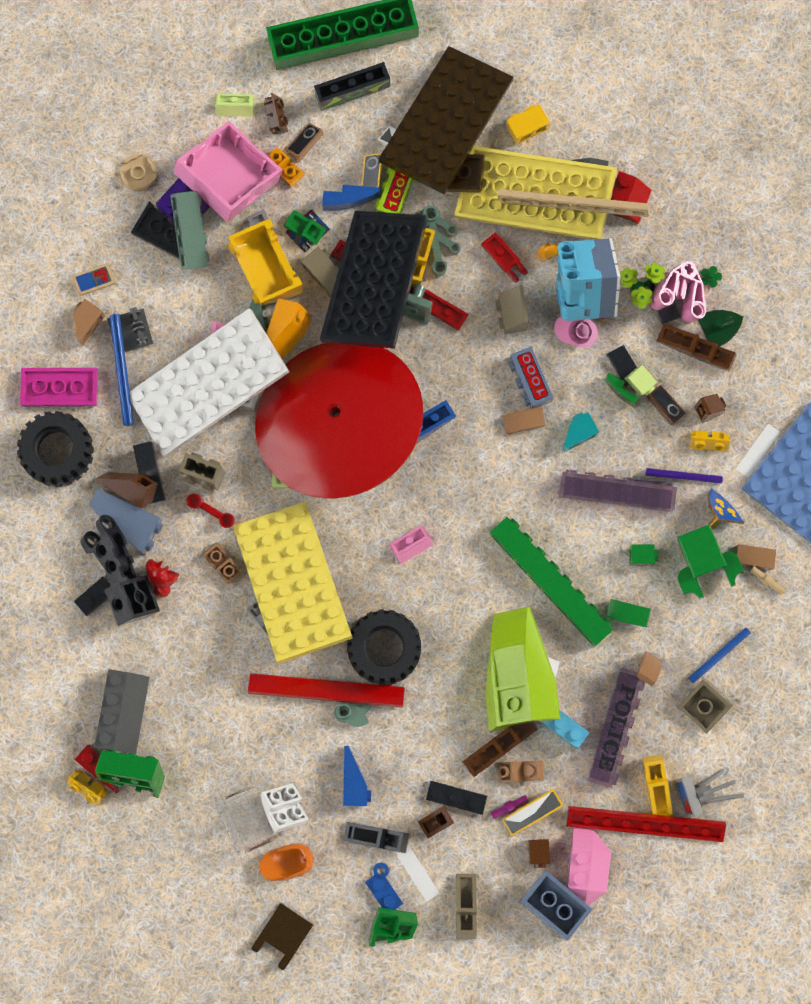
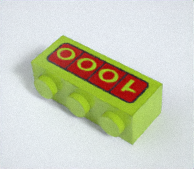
M388 168L387 175L389 177L382 184L381 191L383 194L381 198L377 199L375 208L377 212L401 214L414 179Z

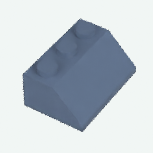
M546 870L519 901L520 904L564 941H568L593 910Z

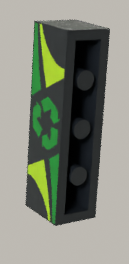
M382 62L314 85L315 96L322 111L389 88L390 76L385 63Z

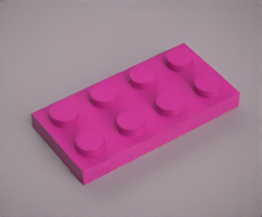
M21 368V407L97 406L98 368Z

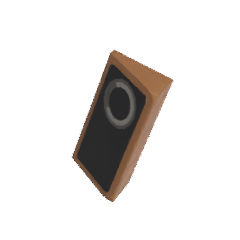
M308 123L285 151L300 162L323 136V130Z

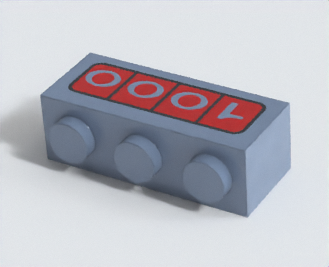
M532 346L511 354L508 365L511 372L515 371L517 378L515 381L519 389L522 388L524 392L522 398L525 405L533 409L551 403L553 396Z

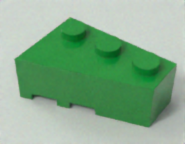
M102 750L95 769V773L100 781L123 787L124 784L136 787L135 791L141 793V790H146L154 793L153 797L159 798L165 779L160 762L155 757H141L134 753L122 754L115 750Z

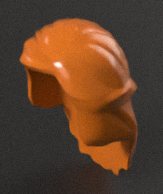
M294 843L270 850L260 860L259 869L263 877L270 879L271 882L284 881L295 877H302L305 873L309 872L313 867L314 858L307 846L302 843Z

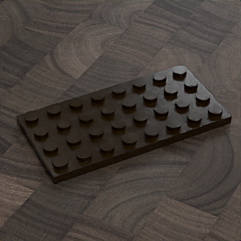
M448 46L381 153L378 162L445 195L512 84L514 77Z

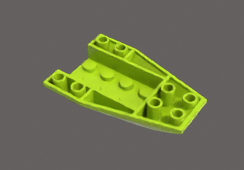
M530 607L494 614L485 689L489 732L505 730L510 725L526 722H548L560 719L556 679Z

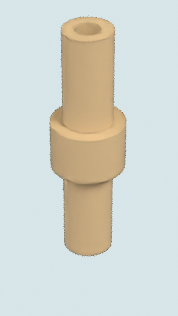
M755 566L750 570V573L761 580L764 586H769L780 595L785 591V588L775 582L774 578L769 574H764Z

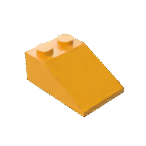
M278 298L266 334L283 360L307 333L308 327L312 323V315L298 302Z

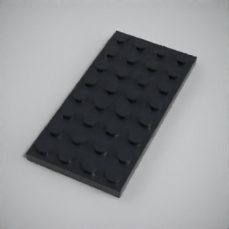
M354 211L320 335L322 343L395 349L428 221L426 215Z

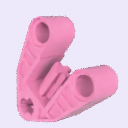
M686 261L664 274L665 278L660 280L650 297L652 299L650 306L654 310H661L671 305L674 297L675 299H682V319L687 323H692L703 318L706 313L704 286L695 265L691 261Z

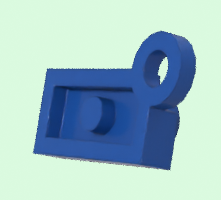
M377 863L373 869L374 876L365 881V883L382 908L396 910L404 903L386 878L389 873L388 866L385 863ZM384 867V874H379L377 869Z

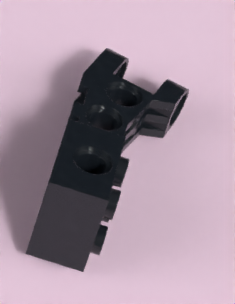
M100 516L95 523L101 535L99 536L93 531H88L81 538L80 543L86 554L94 553L105 569L111 587L105 589V593L117 625L120 626L145 619L160 612L147 575L140 577L139 573H135L132 565L134 560L132 555L129 556L126 549L127 541L124 534L111 516ZM102 522L106 523L109 528H106ZM88 539L92 540L95 545L91 544Z

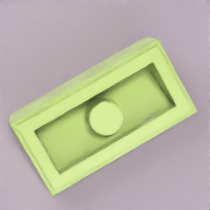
M217 94V116L253 117L254 94Z

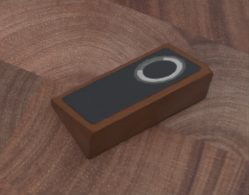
M662 385L647 395V399L670 425H673L686 414Z

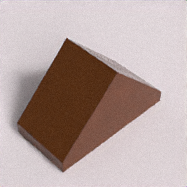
M445 806L418 821L426 837L430 838L454 824V821Z

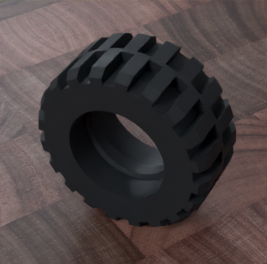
M47 411L44 412V416L39 414L34 416L35 420L32 423L28 421L25 424L27 426L26 430H21V440H17V446L19 447L17 455L21 460L20 464L36 481L42 482L47 486L61 487L62 484H72L74 479L78 481L82 478L80 475L88 471L89 468L87 466L93 460L91 456L94 453L93 440L88 430L77 418L75 419L68 413L63 414L61 411H55V413ZM52 433H65L73 443V449L69 458L55 466L43 463L39 457V446L43 439Z
M384 609L376 612L371 611L366 616L357 620L358 622L351 629L353 639L347 640V653L354 670L359 676L373 684L392 685L406 679L415 670L421 655V640L414 623L401 613H396L394 610L385 611ZM381 629L395 632L403 644L400 658L395 663L387 666L375 664L370 660L366 652L368 638L375 631Z

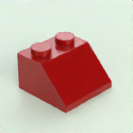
M619 171L614 183L611 200L647 203L652 190L637 177ZM613 214L639 224L641 219L640 216Z

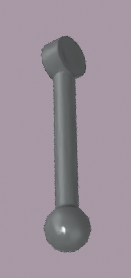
M633 476L632 479L633 481L665 483L668 486L673 483L670 478L664 480Z

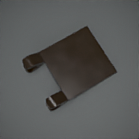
M280 903L251 949L254 952H259L264 942H267L285 954L278 964L279 969L285 970L313 927V924Z

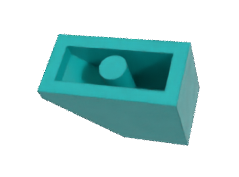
M580 412L572 417L573 420L570 423L562 449L564 453L599 434V430L589 412L585 414Z

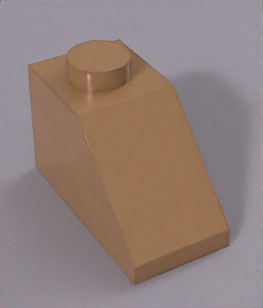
M86 299L76 305L75 312L73 313L76 337L81 345L85 344L106 317L102 310Z

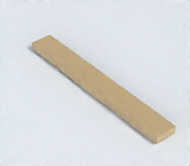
M498 189L497 193L501 203L640 217L650 216L648 203Z

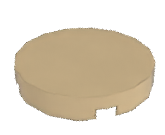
M138 154L125 159L119 173L121 181L126 188L138 192L149 189L157 178L154 162L147 156Z

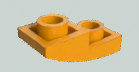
M278 147L267 155L282 169L280 177L291 188L305 176L304 172Z
M547 243L541 246L537 253L538 259L544 262L558 256V246L556 243L552 245Z

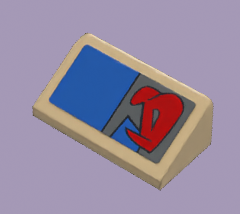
M108 263L72 275L80 296L116 284Z

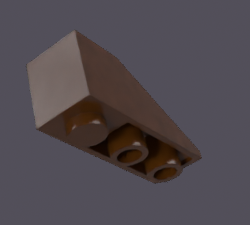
M107 472L96 478V482L103 485V487L110 489L118 494V496L125 498L141 509L153 502L158 484L143 474Z

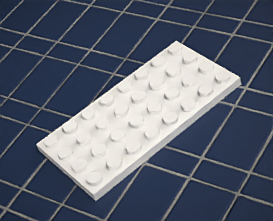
M249 308L129 392L130 401L162 456L167 457L288 374L289 370L253 311Z

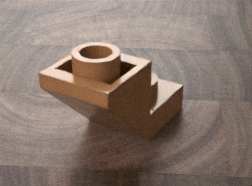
M543 760L498 762L499 782L544 780Z

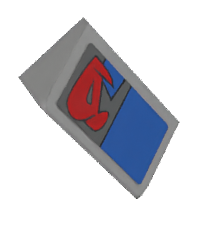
M691 775L674 780L686 818L703 814Z

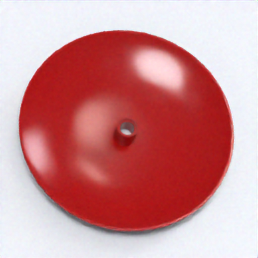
M333 343L316 345L289 360L285 364L289 373L267 387L262 394L256 413L255 434L263 461L274 476L284 485L311 497L324 499L346 498L369 491L380 485L396 473L411 455L418 441L423 423V400L413 373L399 357L385 348ZM340 412L338 416L333 417L335 413Z

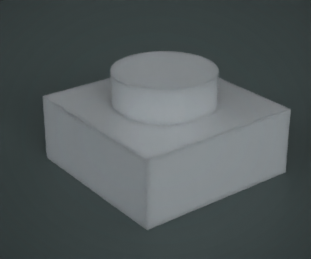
M263 209L248 216L247 219L250 226L267 220L268 217Z

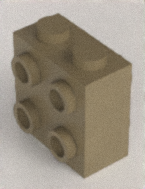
M194 452L191 455L185 453L178 470L184 481L192 485L199 483L203 489L213 492V489L219 491L225 476V471L220 465L221 463L213 459L206 461L202 459L203 456Z

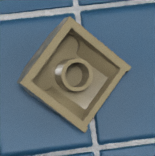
M703 678L677 708L683 711L707 734L730 710L733 704L712 683Z

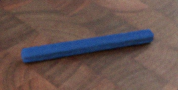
M112 314L109 318L122 421L124 426H130L134 422L129 395L130 390L121 319L119 314Z

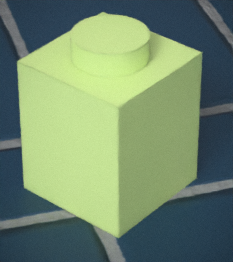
M643 365L638 366L624 378L639 396L650 394L655 389L653 386L657 383Z

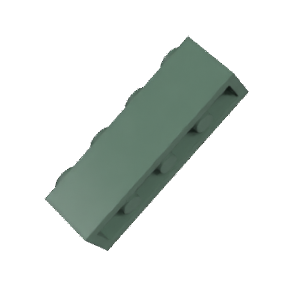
M198 191L171 194L181 270L208 267L210 258L205 247L207 237L203 233L204 217L200 212L201 197L198 195Z

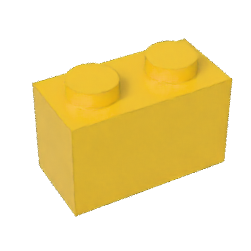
M540 104L536 106L531 105L524 112L511 115L506 122V128L516 145L548 130L550 122Z

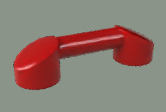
M192 493L187 497L186 503L190 508L204 510L219 519L222 527L231 528L235 524V517L231 513H222L205 503L199 494Z

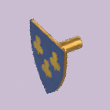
M711 488L708 493V507L714 515V518L709 523L711 528L714 529L721 521L744 524L735 508Z

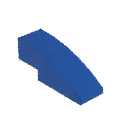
M343 185L342 192L323 191V211L345 210L369 203L380 197V187Z

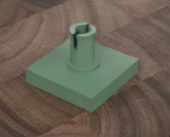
M414 286L412 294L408 295L403 316L428 324L433 302L422 298L426 291L423 286Z

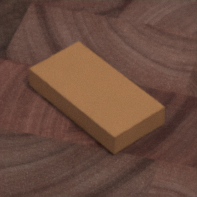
M737 545L736 555L741 565L774 569L775 549Z

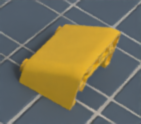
M270 218L229 236V243L227 244L231 255L235 254L253 291L251 296L255 304L259 303L260 306L277 302L278 298L288 299L302 294V282L299 276L296 277L295 271L292 270L278 242V237L272 229L274 226Z

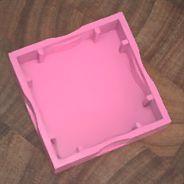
M230 121L210 134L203 143L193 147L176 161L174 174L190 189L198 191L201 199L227 223L277 184L282 173V169L264 152L257 149Z

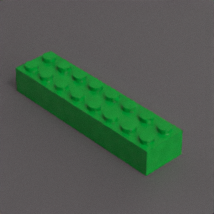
M381 0L266 27L276 70L419 37V26L412 0Z

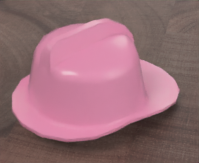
M560 316L554 324L556 336L560 341L567 344L587 348L591 347L598 338L597 327L589 319L566 321Z

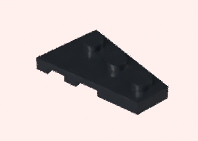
M149 201L132 229L131 234L180 260L175 227Z

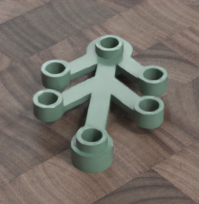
M427 206L423 209L421 215L427 216L426 227L429 225V229L435 230L432 241L434 256L432 272L436 276H443L447 271V264L441 258L439 242L449 248L450 253L453 255L458 254L461 247L459 243L451 241L437 231L436 224L447 230L446 233L450 237L457 235L458 228L456 225L449 224L442 219L436 207ZM429 213H433L434 217L428 218L427 215ZM450 228H454L456 231L454 233H450L448 230ZM452 246H457L458 250L453 251L451 248ZM441 266L443 270L438 272L436 267Z

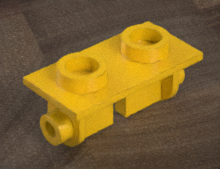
M695 430L690 433L691 442L689 448L715 450L717 452L728 451L731 439H729V435L726 432H712L711 437H708V431Z
M75 770L72 777H68L67 784L69 788L76 793L80 792L89 803H95L99 806L101 799L108 793L105 790L106 788L96 781L91 786L88 785L91 777L81 770Z

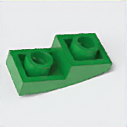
M610 599L606 618L647 628L651 609Z

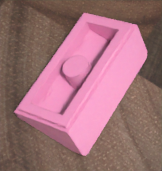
M420 525L390 543L389 546L400 564L433 546V542L424 527Z

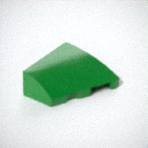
M378 907L370 934L369 946L374 947L375 942L381 940L393 943L397 940L412 939L418 925L416 913Z

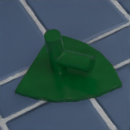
M713 310L706 312L703 318L698 319V322L707 341L716 343L720 347L736 335L741 327L744 316L727 310Z

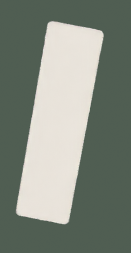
M768 424L736 470L749 477L780 432Z
M407 844L406 853L395 851V854L424 899L429 901L438 895L439 891L410 846Z

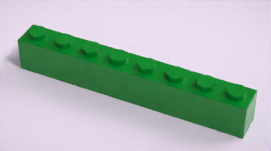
M506 517L490 531L489 535L593 647L597 646L613 631L610 621L605 617L602 619L598 614L599 610L596 606L585 601L584 598L586 596L579 589L575 590L571 586L572 581L565 574L562 576L557 571L559 567L552 560L549 562L544 557L546 553L539 546L536 548L531 543L533 539L526 532L523 534L518 529L520 527L513 518L509 519Z

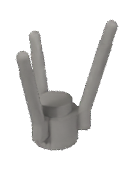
M723 769L704 782L697 784L698 788H695L700 804L703 802L709 804L716 801L744 797V794L713 797L714 792L736 783L735 780H732L714 788H711L710 785L706 786L724 772Z

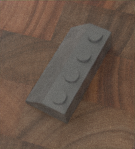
M108 669L94 747L136 754L149 676Z

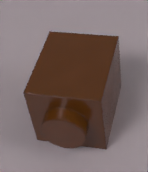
M549 839L528 840L529 864H534V868H545L546 864L550 863Z

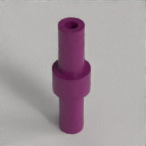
M524 795L512 802L511 800L504 803V806L490 813L493 819H496L506 813L510 814L516 811V808L529 802V800Z

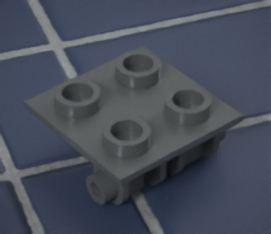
M134 307L130 309V312L120 315L125 352L153 344L143 308L137 310ZM107 318L108 324H109V328H110V331H111L110 318Z

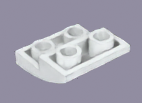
M293 783L261 793L262 804L274 833L306 824L309 820L299 804L302 797Z

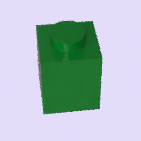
M655 544L630 545V566H653L655 561H658V550H655Z

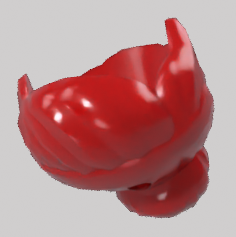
M149 559L146 562L145 569L148 578L155 586L153 591L160 598L167 597L171 591L170 586L178 579L179 573L168 570L169 566L161 568L163 561L157 563L153 559Z

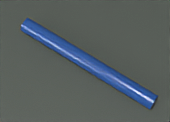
M745 627L688 679L694 684L751 632Z

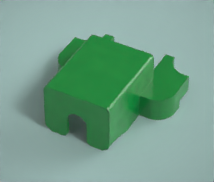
M710 524L677 537L681 552L688 566L678 573V583L684 595L694 594L699 600L704 598L697 577L719 568H723L730 586H736L735 579L737 575L744 572L741 562L734 552H721Z

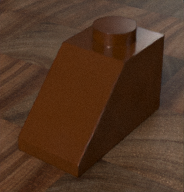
M718 393L700 398L694 406L702 423L718 417L726 411L725 401L722 397H719Z

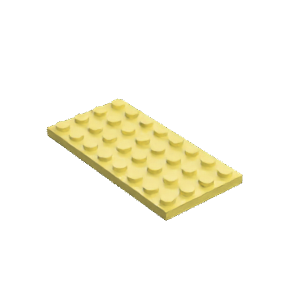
M477 146L472 148L470 154L485 156L481 193L460 192L454 215L455 218L590 240L602 239L607 213L501 203L497 193L498 189L611 200L617 167Z
M306 501L233 526L277 664L353 639Z

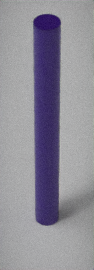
M646 468L645 473L646 476L722 484L723 476Z

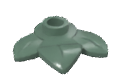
M341 702L335 708L334 715L339 722H348L353 727H361L369 723L365 714L370 710L371 705ZM343 711L348 712L346 716H341Z

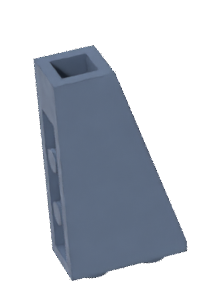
M97 489L89 505L100 516H111L125 538L141 553L146 554L147 551H151L154 545L153 538L155 534L160 533L163 527L160 517L100 489Z

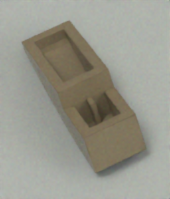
M456 874V939H476V874Z

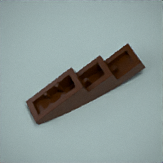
M663 324L656 340L669 348L726 371H730L737 355L736 352L719 347L716 343L700 338L699 335L667 324Z
M533 721L510 725L508 729L502 731L462 762L472 776L475 777L537 731L538 728Z

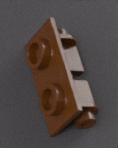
M271 93V97L265 98L264 102L266 115L270 116L273 114V117L267 118L269 129L272 134L280 133L279 130L288 132V120L283 111L284 102L281 97Z

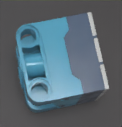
M612 238L563 241L559 243L557 257L559 272L556 279V292L561 317L566 321L617 317L620 272Z

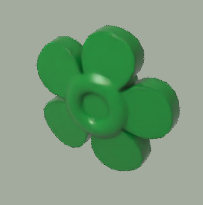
M711 266L709 271L706 268L701 271V275L704 276L701 279L703 285L709 283L710 287L713 288L717 286V281L722 279V274L717 273L716 266Z

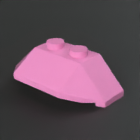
M573 827L566 887L588 906L607 892L611 851L592 829Z

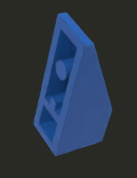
M344 746L343 806H367V802H371V790H368V786L349 746Z

